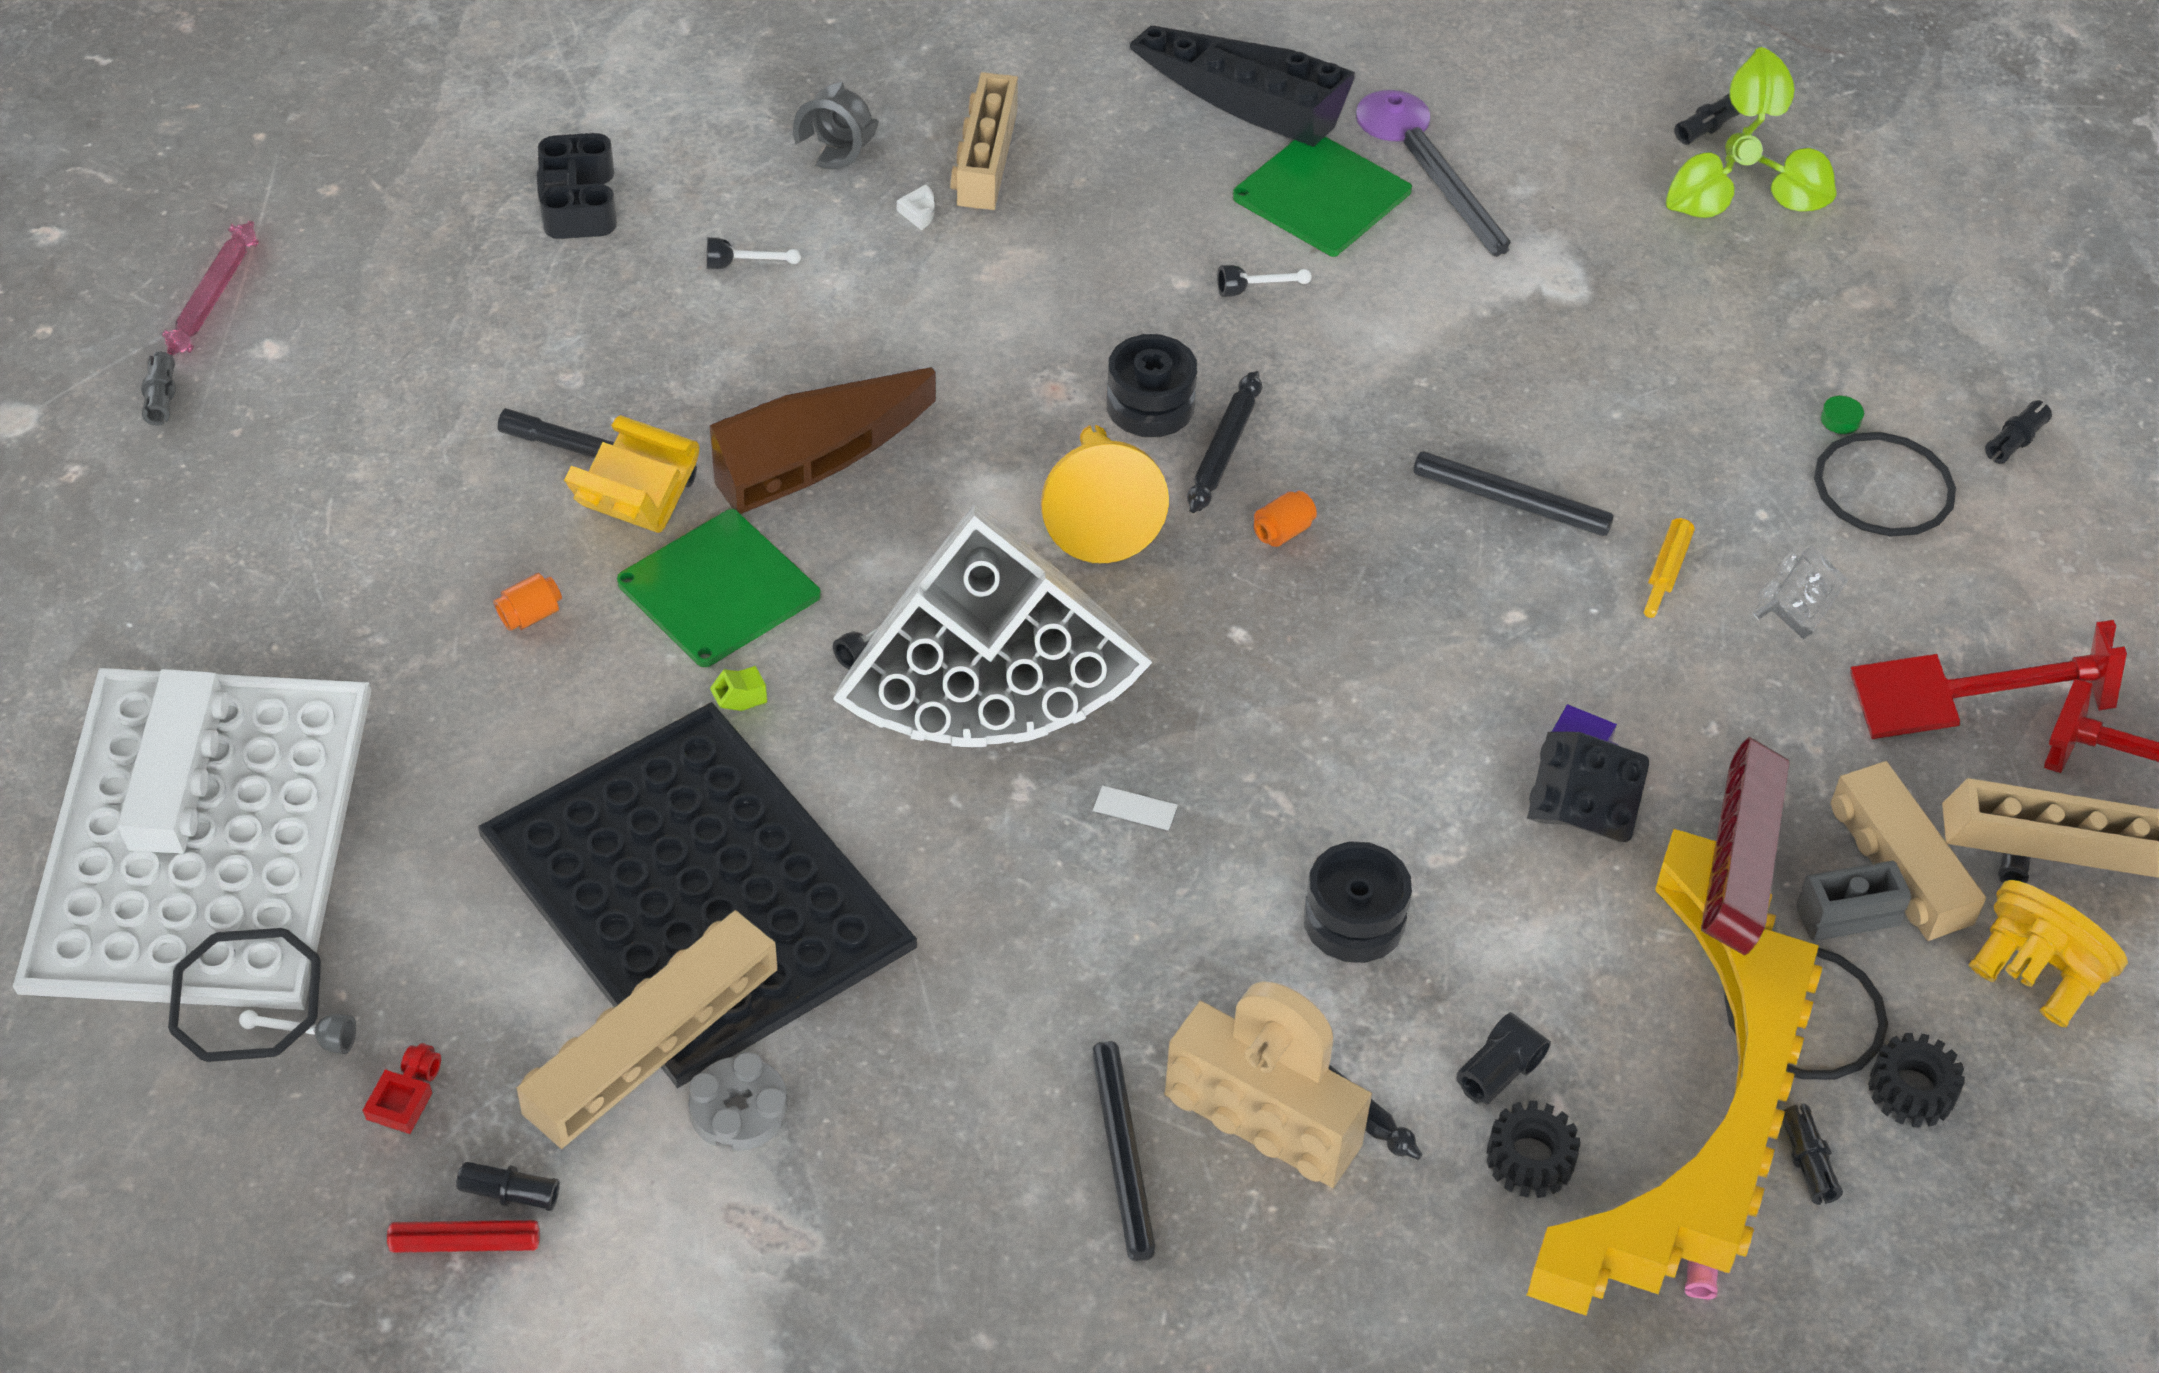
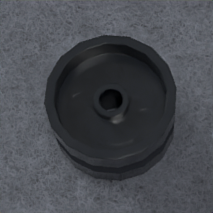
M1142 334L1127 338L1118 344L1109 356L1107 412L1113 423L1125 432L1141 437H1163L1176 433L1185 427L1194 414L1195 388L1197 384V359L1191 349L1179 340L1161 334Z
M1345 842L1330 847L1318 856L1309 872L1308 894L1304 906V928L1312 943L1326 955L1344 962L1367 963L1385 957L1398 946L1405 932L1407 911L1412 895L1411 875L1405 864L1390 850L1370 842Z

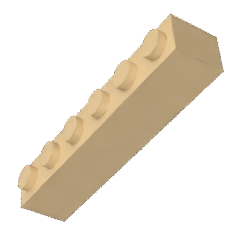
M1967 778L1942 803L1946 844L2159 878V809Z
M736 910L724 920L714 922L705 931L703 937L688 949L678 951L670 959L666 967L652 978L641 981L629 997L615 1008L612 1007L605 1010L598 1017L596 1023L579 1037L568 1040L556 1056L541 1068L531 1070L523 1078L521 1084L516 1087L522 1115L560 1149H563L776 972L775 942Z

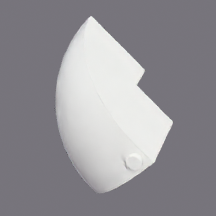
M974 503L882 622L848 671L833 700L857 716L881 728L884 726L909 735L911 739L920 741L926 739L940 743H950L951 746L987 747V744L1030 741L1046 736L1048 732L1062 728L1072 722L1075 724L1086 719V715L1108 701L1112 702L1130 687L1150 666L1152 661L1131 635L1095 601L1024 541Z

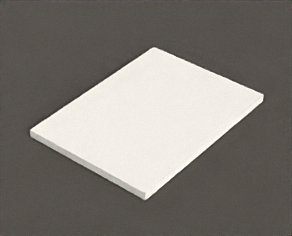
M99 668L13 984L17 995L170 1003L175 966L210 935L217 932L284 928L292 932L317 953L371 696L369 682L217 674L222 691L228 693V713L225 719L219 720L217 727L219 737L218 751L215 757L209 758L207 765L208 788L205 796H199L196 807L198 826L196 833L193 837H188L184 854L128 850L117 826L160 671ZM283 937L217 942L183 971L180 1003L305 1010L310 986L311 961Z

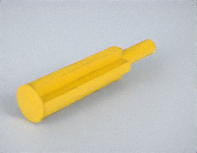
M1673 519L1666 533L1648 581L1649 584L1653 585L1644 609V615L1648 618L1656 616L1665 591L1670 593L1673 590L1695 531L1694 525L1687 519Z

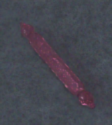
M253 221L237 226L231 224L228 231L232 233V239L227 240L223 244L176 319L175 329L171 331L165 329L161 335L165 338L168 354L173 356L176 353L185 351L191 353L194 346L190 344V338L199 332L247 253L246 247L251 245L256 247L259 243V240L256 239Z

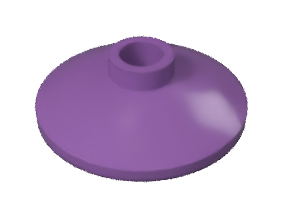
M1382 90L1365 96L1359 102L1356 119L1360 127L1373 137L1386 141H1403L1406 137L1404 133L1408 129L1413 130L1415 127H1419L1423 132L1427 130L1430 123V111L1421 99L1410 93L1398 90Z

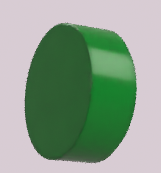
M1833 396L1827 399L1821 413L1823 425L1830 431L1838 434L1856 432L1860 428L1864 417L1862 405L1857 400L1848 396Z

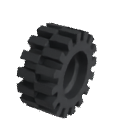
M1904 1033L1901 1041L1898 1036L1891 1038L1888 1045L1884 1044L1880 1049L1870 1073L1871 1078L1868 1085L1869 1090H1874L1872 1100L1875 1105L1884 1101L1881 1112L1887 1117L1892 1111L1896 1112L1898 1115L1895 1122L1902 1125L1906 1117L1912 1119V1127L1919 1128L1924 1119L1928 1127L1936 1125L1939 1118L1944 1121L1949 1116L1951 1110L1953 1111L1965 1083V1076H1961L1964 1071L1962 1062L1954 1063L1958 1055L1953 1049L1944 1053L1942 1050L1945 1043L1939 1039L1935 1045L1929 1044L1930 1035L1921 1033L1918 1041H1914L1913 1033ZM1902 1070L1917 1071L1930 1079L1934 1089L1920 1090L1911 1087L1902 1080L1899 1072Z
M1529 1101L1527 1110H1524L1521 1102L1513 1104L1511 1113L1505 1108L1500 1112L1499 1119H1495L1486 1151V1154H1488V1168L1494 1167L1492 1176L1497 1182L1504 1177L1506 1178L1504 1188L1512 1192L1515 1185L1522 1187L1520 1196L1529 1197L1530 1189H1535L1537 1198L1546 1197L1548 1187L1555 1194L1561 1190L1562 1183L1568 1184L1574 1172L1581 1145L1580 1137H1576L1578 1129L1574 1123L1566 1126L1569 1116L1563 1111L1557 1117L1552 1115L1553 1105L1546 1103L1545 1109L1542 1111L1537 1109L1538 1101ZM1520 1139H1536L1547 1145L1552 1155L1545 1160H1532L1521 1155L1515 1149L1514 1144Z

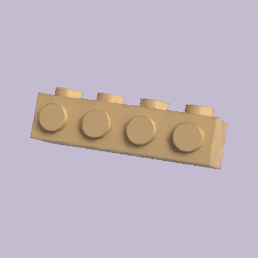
M981 72L976 93H971L970 117H965L963 125L964 142L959 141L957 149L958 167L953 166L950 187L953 190H957V206L995 210L1017 116L1018 76Z
M1884 761L1840 776L1830 803L1833 813L1840 822L1845 824L1855 838L1859 851L1864 856H1867L1873 865L1892 860L1897 863L1911 894V900L1907 910H1905L1910 923L1918 927L1927 941L1975 925L1986 896L1948 844H1946V841L1889 763Z

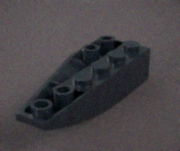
M1154 25L1149 26L1130 42V50L1192 94L1248 123L1312 147L1317 145L1335 128L1355 79L1354 71L1317 59L1303 52Z

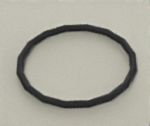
M1883 432L1854 433L1832 442L1817 459L1814 481L1821 500L1840 519L1863 531L1889 537L1918 535L1939 526L1954 509L1956 486L1949 468L1930 449L1909 438ZM1881 440L1904 445L1925 456L1941 472L1948 489L1946 505L1934 519L1916 527L1888 528L1866 523L1845 512L1828 495L1822 478L1825 462L1837 449L1855 441Z
M1818 948L1816 957L1838 964L1861 982L1874 1001L1878 1020V1027L1872 1046L1856 1062L1834 1070H1803L1787 1064L1786 1071L1795 1074L1794 1077L1800 1079L1835 1080L1862 1070L1880 1052L1888 1028V1021L1883 997L1867 974L1843 956ZM1725 993L1724 999L1728 1023L1736 1035L1734 1016Z

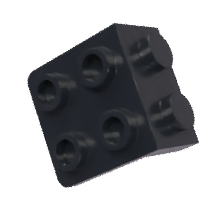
M1547 732L1546 740L1540 750L1541 761L1536 782L1529 796L1530 807L1527 819L1543 824L1570 825L1618 842L1630 841L1633 836L1649 768L1648 757L1581 732Z

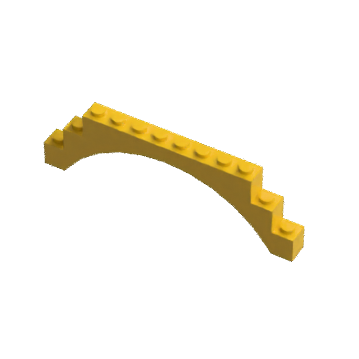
M1673 829L1655 891L1696 935L1720 976L1735 1023L1739 1063L1734 1098L1725 1119L1700 1152L1660 1186L1613 1210L1547 1227L1527 1296L1585 1316L1587 1315L1592 1296L1603 1299L1609 1278L1659 1294L1664 1276L1675 1278L1681 1258L1730 1273L1736 1254L1746 1257L1753 1236L1754 1228L1745 1225L1747 1216L1756 1217L1760 1208L1765 1188L1756 1186L1758 1176L1767 1178L1775 1149L1766 1147L1768 1137L1776 1140L1781 1128L1785 1111L1776 1109L1778 1100L1786 1102L1795 1074L1786 1071L1787 1064H1797L1804 1037L1795 1035L1797 1027L1806 1029L1813 1007V1001L1806 1000L1805 996L1807 992L1815 994L1823 967L1814 964L1819 945L1772 931L1776 919L1774 914H1767L1765 929L1759 941L1745 956L1701 931L1716 844L1714 840ZM1770 894L1769 906L1773 894Z

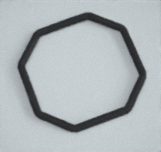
M284 928L217 932L210 935L183 958L173 970L168 1022L170 1034L200 1060L206 1062L269 1058L280 1055L314 1025L318 1018L321 970L319 955L292 932ZM283 937L311 961L308 1017L272 1048L206 1052L178 1027L183 971L217 942Z

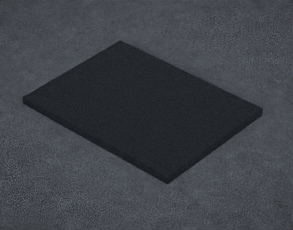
M712 702L478 826L480 837L614 1008L629 997L641 981L652 978L666 967L670 959L678 951L688 949L703 937L710 925L716 921L724 920L735 910L775 942L777 971L661 1066L677 1089L690 1082L694 1076L700 1074L709 1065L738 1054L917 948V938Z

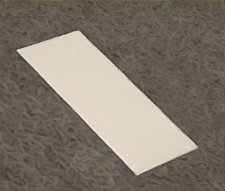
M1102 785L1093 811L1169 831L1178 805Z

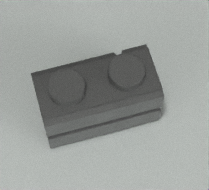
M1892 860L1875 863L1874 866L1863 865L1806 875L1802 886L1803 892H1800L1796 906L1810 939L1818 941L1900 926L1905 915L1904 910H1907L1911 900V894L1897 863Z

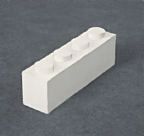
M161 669L117 825L128 850L184 854L188 837H193L196 833L198 826V813L196 810L199 796L204 797L207 792V765L209 758L215 757L219 744L217 727L219 720L226 718L229 707L228 693L222 691L216 673Z

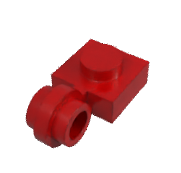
M420 1043L418 1046L410 1045L406 1049L401 1061V1072L403 1075L384 1070L362 1110L365 1119L411 1134L433 1094L429 1083L424 1081H432L437 1076L441 1066V1054L435 1052L433 1046L425 1043Z

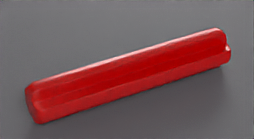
M536 1220L392 1222L387 1230L388 1249L393 1253L534 1251L538 1249L540 1243V1226Z

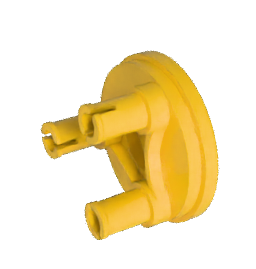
M1089 425L1080 434L1082 446L1075 448L1061 458L1047 476L1041 494V513L1050 537L1064 552L1086 562L1112 563L1132 557L1146 548L1155 539L1168 513L1169 493L1160 468L1148 454L1128 443L1112 441L1107 437L1106 431L1099 425H1095L1096 432H1093L1091 425Z
M2007 880L1996 893L1997 901L1993 907L1998 917L1989 929L1992 934L1968 966L1982 978L1995 982L2002 968L2015 950H2018L2019 952L2005 970L2016 980L2021 974L2023 978L2020 983L2032 987L2046 964L2050 963L2061 971L2063 980L2045 1005L2040 1008V1012L2054 1024L2066 1028L2087 996H2094L2102 983H2108L2112 977L2119 976L2128 964L2127 956L2103 929L2072 906L2037 887L2020 881Z

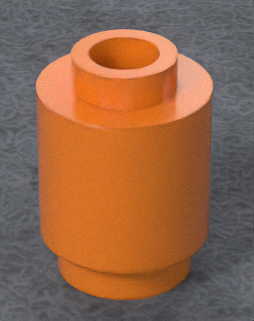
M1303 491L1286 492L1255 512L1254 531L1262 542L1268 543L1273 547H1279L1311 526L1312 521L1317 516L1316 506L1310 496Z
M536 573L501 591V597L493 600V603L502 623L509 631L517 627L523 630L558 612L559 606L557 602L562 600V595L552 577L544 578L540 573Z

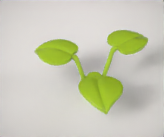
M1757 47L1750 58L1737 70L1729 89L1730 100L1735 109L1745 116L1758 115L1757 119L1749 127H1744L1743 133H1735L1727 140L1725 145L1727 155L1725 157L1727 162L1725 168H1723L1720 157L1711 152L1696 154L1681 166L1673 178L1667 193L1666 207L1668 209L1700 218L1714 217L1722 213L1730 205L1734 196V184L1726 176L1732 171L1734 162L1748 166L1758 161L1780 172L1772 181L1770 188L1775 200L1785 208L1794 211H1814L1834 201L1837 194L1833 167L1822 152L1812 148L1794 150L1787 156L1784 166L1763 156L1760 140L1752 136V133L1764 122L1765 114L1772 116L1784 114L1789 109L1794 98V82L1784 62L1770 50L1764 47Z

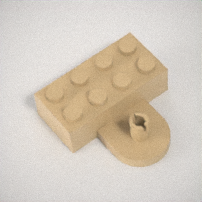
M1258 982L1251 985L1236 1006L1235 1019L1200 1000L1169 1041L1164 1095L1169 1097L1176 1106L1186 1111L1198 1113L1212 1121L1222 1132L1235 1134L1254 1144L1262 1154L1271 1158L1277 1157L1297 1168L1307 1179L1315 1182L1320 1181L1331 1188L1335 1187L1363 1145L1372 1097L1370 1091L1329 1070L1333 1046V1032L1330 1024L1322 1012L1306 997L1278 983Z

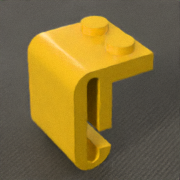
M619 415L611 424L613 430L619 432L614 444L610 445L603 442L589 471L571 466L564 481L573 492V499L582 506L660 533L666 527L697 463L699 444L697 441Z

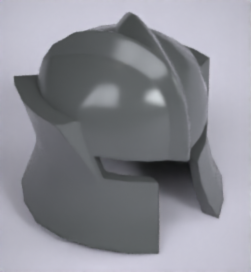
M843 82L826 86L820 90L814 100L803 104L798 109L793 121V137L795 144H798L814 135L815 127L818 141L833 146L825 147L815 166L839 169L847 167L856 160L861 147L870 142L875 135L879 120L872 118L868 105L860 96L845 89Z

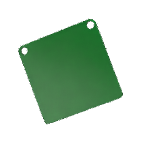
M1325 136L1314 147L1297 140L1292 141L1233 189V200L1323 253L1336 257L1411 194L1412 184Z
M735 509L724 511L621 571L617 576L619 589L700 667L712 666L821 598L820 588ZM625 579H632L631 582H623ZM703 654L710 655L708 658H701L700 656Z

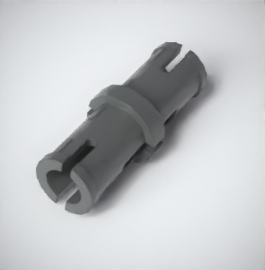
M155 352L153 354L154 357L149 356L147 376L143 379L141 387L142 395L145 397L142 418L145 422L155 426L163 425V420L166 422L169 420L170 401L174 398L176 392V385L173 381L175 360L172 355L166 352Z

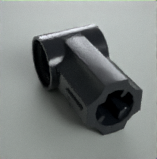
M1507 1013L1495 1025L1488 1036L1486 1044L1458 1070L1456 1081L1469 1099L1476 1104L1482 1102L1488 1105L1520 1073L1526 1076L1536 1069L1549 1051L1551 1041L1514 1013Z

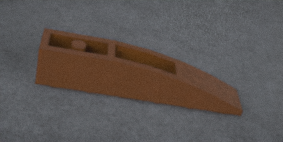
M932 367L784 395L711 424L710 436L715 485L730 506L740 514H743L809 487L847 468L882 446L910 425L936 401L935 370Z

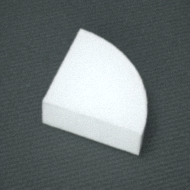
M926 184L897 200V211L920 230L925 229L932 222L935 215L934 195Z

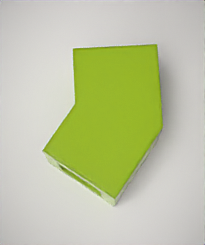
M756 665L740 671L723 669L710 687L720 708L744 711L767 703L766 684Z

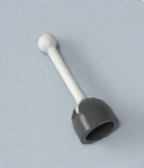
M246 1010L239 1017V1023L245 1029L262 1026L292 1031L300 1024V1022L261 1017L253 1010ZM328 1014L320 1019L317 1025H312L305 1033L315 1035L316 1040L323 1049L333 1053L347 1054L355 1041L356 1021L351 1015Z

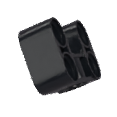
M600 133L553 135L540 141L538 145L537 189L543 230L549 237L555 239L599 237L608 235L616 229L617 218L614 193L610 187L603 185L609 182L615 173L612 145L606 135Z

